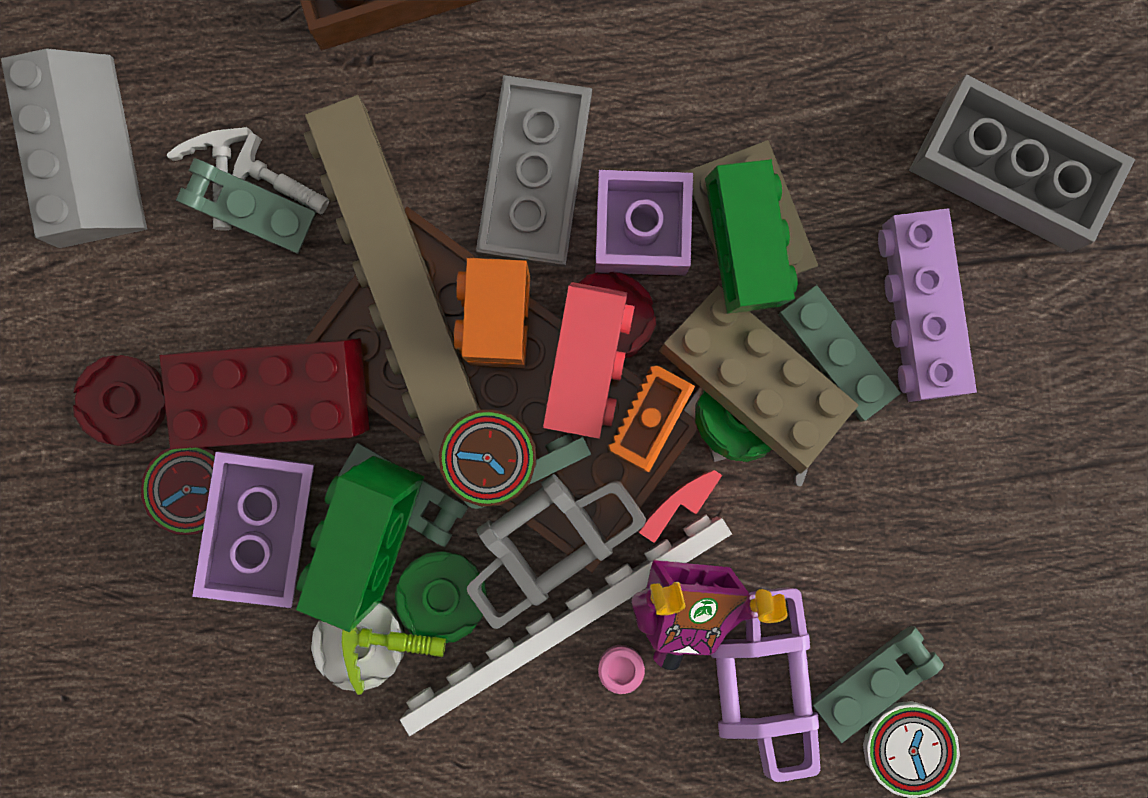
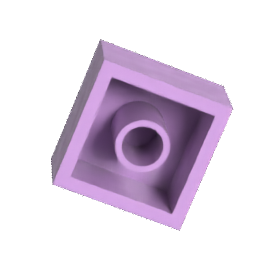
M599 170L595 273L620 272L623 274L683 276L687 274L691 266L693 173Z

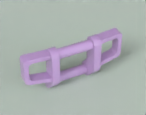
M788 587L770 589L768 591L771 592L772 596L777 594L785 596L788 602L792 633L761 637L759 619L746 620V639L723 640L716 652L711 654L712 658H716L722 720L718 721L719 737L726 739H757L764 775L775 782L812 777L820 772L818 713L813 712L806 654V650L810 649V639L806 629L801 592L798 589ZM788 653L794 713L756 719L741 718L734 658H754ZM803 732V763L797 766L778 769L771 737Z

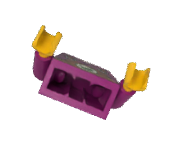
M653 560L646 590L636 593L631 601L638 628L646 634L651 645L656 650L653 656L654 661L660 667L667 670L678 669L684 654H713L725 636L743 620L758 618L759 621L764 623H776L787 618V608L783 594L772 596L770 591L764 589L757 590L755 594H749L730 567Z

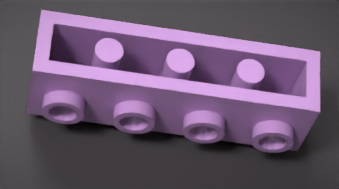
M949 208L894 215L882 225L883 230H880L878 234V245L881 256L887 257L889 275L885 277V293L887 300L894 303L896 320L892 321L891 334L895 347H900L903 365L898 368L900 389L903 393H907L908 402L976 393Z

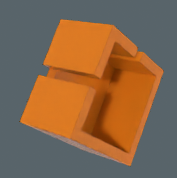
M467 258L466 271H458L456 293L457 300L461 301V305L464 307V320L455 321L454 348L459 349V354H462V358L470 366L526 368L528 326H524V318H528L530 273L527 261Z

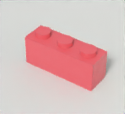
M574 282L568 286L543 428L600 439L602 425L612 427L617 399L608 397L611 379L621 381L626 355L624 352L617 351L620 333L630 334L635 308L633 305L626 304L627 292Z

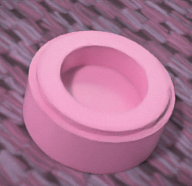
M615 645L608 648L602 654L598 663L599 678L602 684L613 693H630L639 687L644 678L645 668L643 660L639 653L630 646Z

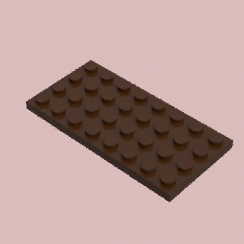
M407 206L405 208L406 215L454 339L455 321L464 320V307H462L461 301L457 300L456 293L458 271H466L467 258L477 257ZM355 274L304 342L361 338L367 406L419 444L418 437L425 434L419 418L411 419L404 405L402 393L408 391L403 375L395 376L388 362L385 349L392 346L386 330L379 332L371 317L369 306L375 304L370 287H361ZM529 296L528 318H524V326H528L526 368L470 366L462 358V354L459 355L480 410L494 409L510 414L524 425L535 443L537 460L548 454L545 445L569 433L543 428L562 320ZM623 366L621 381L611 379L608 397L617 399L612 427L602 425L600 439L570 433L574 441L582 437L584 438L591 455L553 474L562 481L577 499L612 481H619L640 509L697 432L698 428L695 418L682 410L650 472H645L610 453L607 445L612 444V437L618 435L616 429L622 426L621 420L626 418L625 412L630 409L629 404L635 401L634 396L639 392L638 388L640 385L643 384L641 378ZM549 476L528 485L518 497L501 506L510 511L543 487L541 482ZM609 493L583 507L606 540H609L626 528L633 519L622 501L614 493ZM555 503L525 523L567 555H570L585 544V541L566 514ZM597 558L584 568L593 573L601 561Z

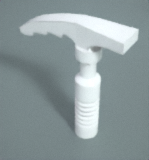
M247 127L211 131L179 144L167 153V157L172 161H178L183 159L185 155L193 154L195 150H207L208 146H213L212 157L216 159V168L228 173V159H231V148L229 146L235 142L246 141L249 133L253 132ZM213 183V201L216 203L223 187ZM213 218V229H232L231 225Z
M250 132L235 163L232 175L243 180L249 175L257 180L264 179L273 184L274 189L322 215L328 207L329 199L301 185V183L285 174L278 175L267 169V164L259 160L255 161V155L262 139Z

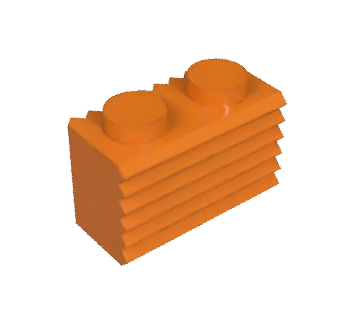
M657 365L650 367L647 371L648 375L645 376L643 384L638 388L639 392L634 396L635 401L629 404L630 409L625 412L626 418L621 420L622 426L616 429L618 435L613 436V443L607 445L610 453L645 472H650L695 388L691 383Z

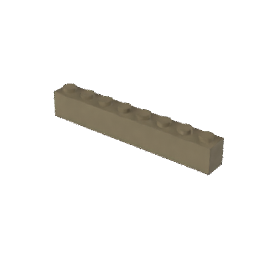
M359 95L305 114L310 131L305 132L304 137L313 158L318 159L321 157L327 173L321 175L320 180L329 201L337 200L343 217L336 219L341 236L346 245L353 243L359 260L352 262L357 279L362 288L370 287L375 300V304L369 306L373 322L379 332L386 330L392 347L385 349L390 367L395 376L403 375L408 391L402 393L406 410L411 419L419 418L425 434L418 437L422 453L428 464L435 461L437 469H440L439 450L445 433L457 419L473 411L480 410L459 352L454 348L453 336L368 111Z

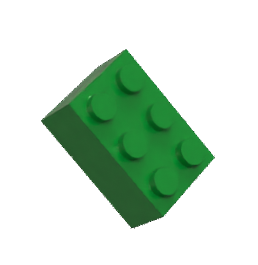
M372 456L359 465H354L349 471L341 476H336L332 480L325 496V503L330 505L326 518L318 524L311 539V547L315 549L312 562L306 565L297 583V590L302 592L296 608L297 611L350 632L383 600L424 479L423 475Z

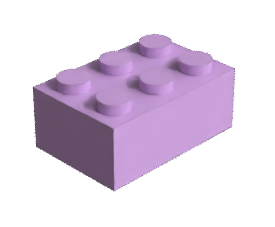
M226 451L215 453L192 597L286 608L292 607L315 464Z

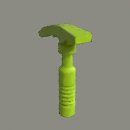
M357 626L350 632L342 630L343 657L349 680L357 695H361L365 689L364 681L361 680L360 667L357 666L358 653L355 652L357 645L367 648L370 647V644L386 646L391 651L416 652V654H430L431 656L443 657L446 638L413 636L412 634L408 635L407 633L399 632L379 634L372 633V629L362 628L359 631Z

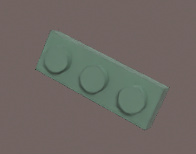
M817 285L778 314L822 373L859 405L853 413L860 422L866 421L901 394Z

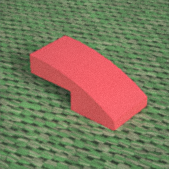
M708 470L677 487L648 514L645 525L638 532L655 543L680 505L691 513H698L722 475L715 470Z

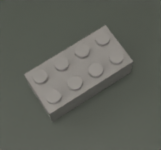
M966 74L948 92L909 171L1069 252H1073L1095 242L1135 159Z

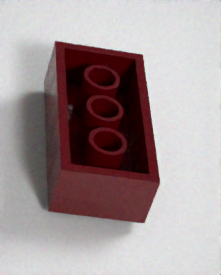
M361 338L184 351L159 355L170 449L352 438L370 430Z

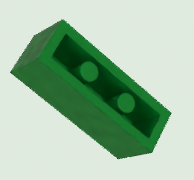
M772 159L716 166L705 178L727 314L780 307L794 300L798 280L794 266L789 265L786 247L789 245L790 232L787 221L781 218L779 201L782 197V184L777 173L774 174Z

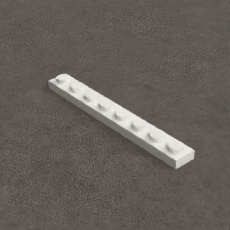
M707 514L699 517L683 528L687 535L672 545L668 539L657 543L644 552L648 560L631 569L628 563L617 568L605 577L608 585L593 594L589 588L584 589L565 602L569 608L555 618H552L550 613L542 615L525 627L529 633L515 643L512 642L510 637L502 640L486 651L489 659L475 668L468 662L446 677L449 684L434 693L431 687H428L406 702L410 709L406 710L400 719L408 735H413L630 599L636 593L646 589L653 560L687 563L732 535L724 520L717 516L710 520Z

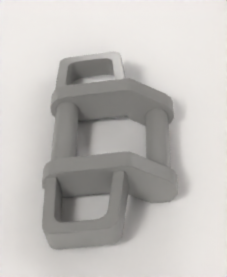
M552 474L541 482L543 486L541 489L495 522L488 520L476 529L485 546L497 558L469 583L467 592L492 628L498 629L531 605L538 606L549 598L548 593L595 559L598 558L602 561L613 553L612 548L645 525L646 518L619 481H612L577 499L555 474ZM609 493H614L632 515L633 523L609 540H606L583 507ZM555 503L566 514L585 541V544L537 577L517 547L507 536ZM504 564L526 595V598L507 612L498 613L483 593L481 586L495 570Z

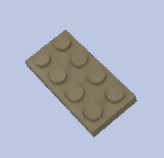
M719 285L659 350V352L800 474L812 464L859 406L750 311L727 314L723 288Z

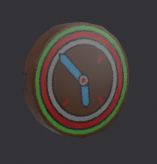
M494 409L473 411L457 419L445 433L439 450L440 472L448 488L463 501L481 507L502 505L518 497L531 482L537 464L535 443L527 428L512 415Z

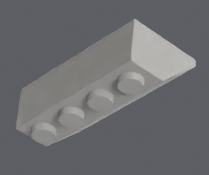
M42 49L1 58L35 238L57 248H64L147 230L113 57L106 54Z

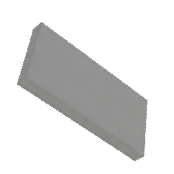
M503 75L477 240V255L524 260L531 263L566 268L592 88Z

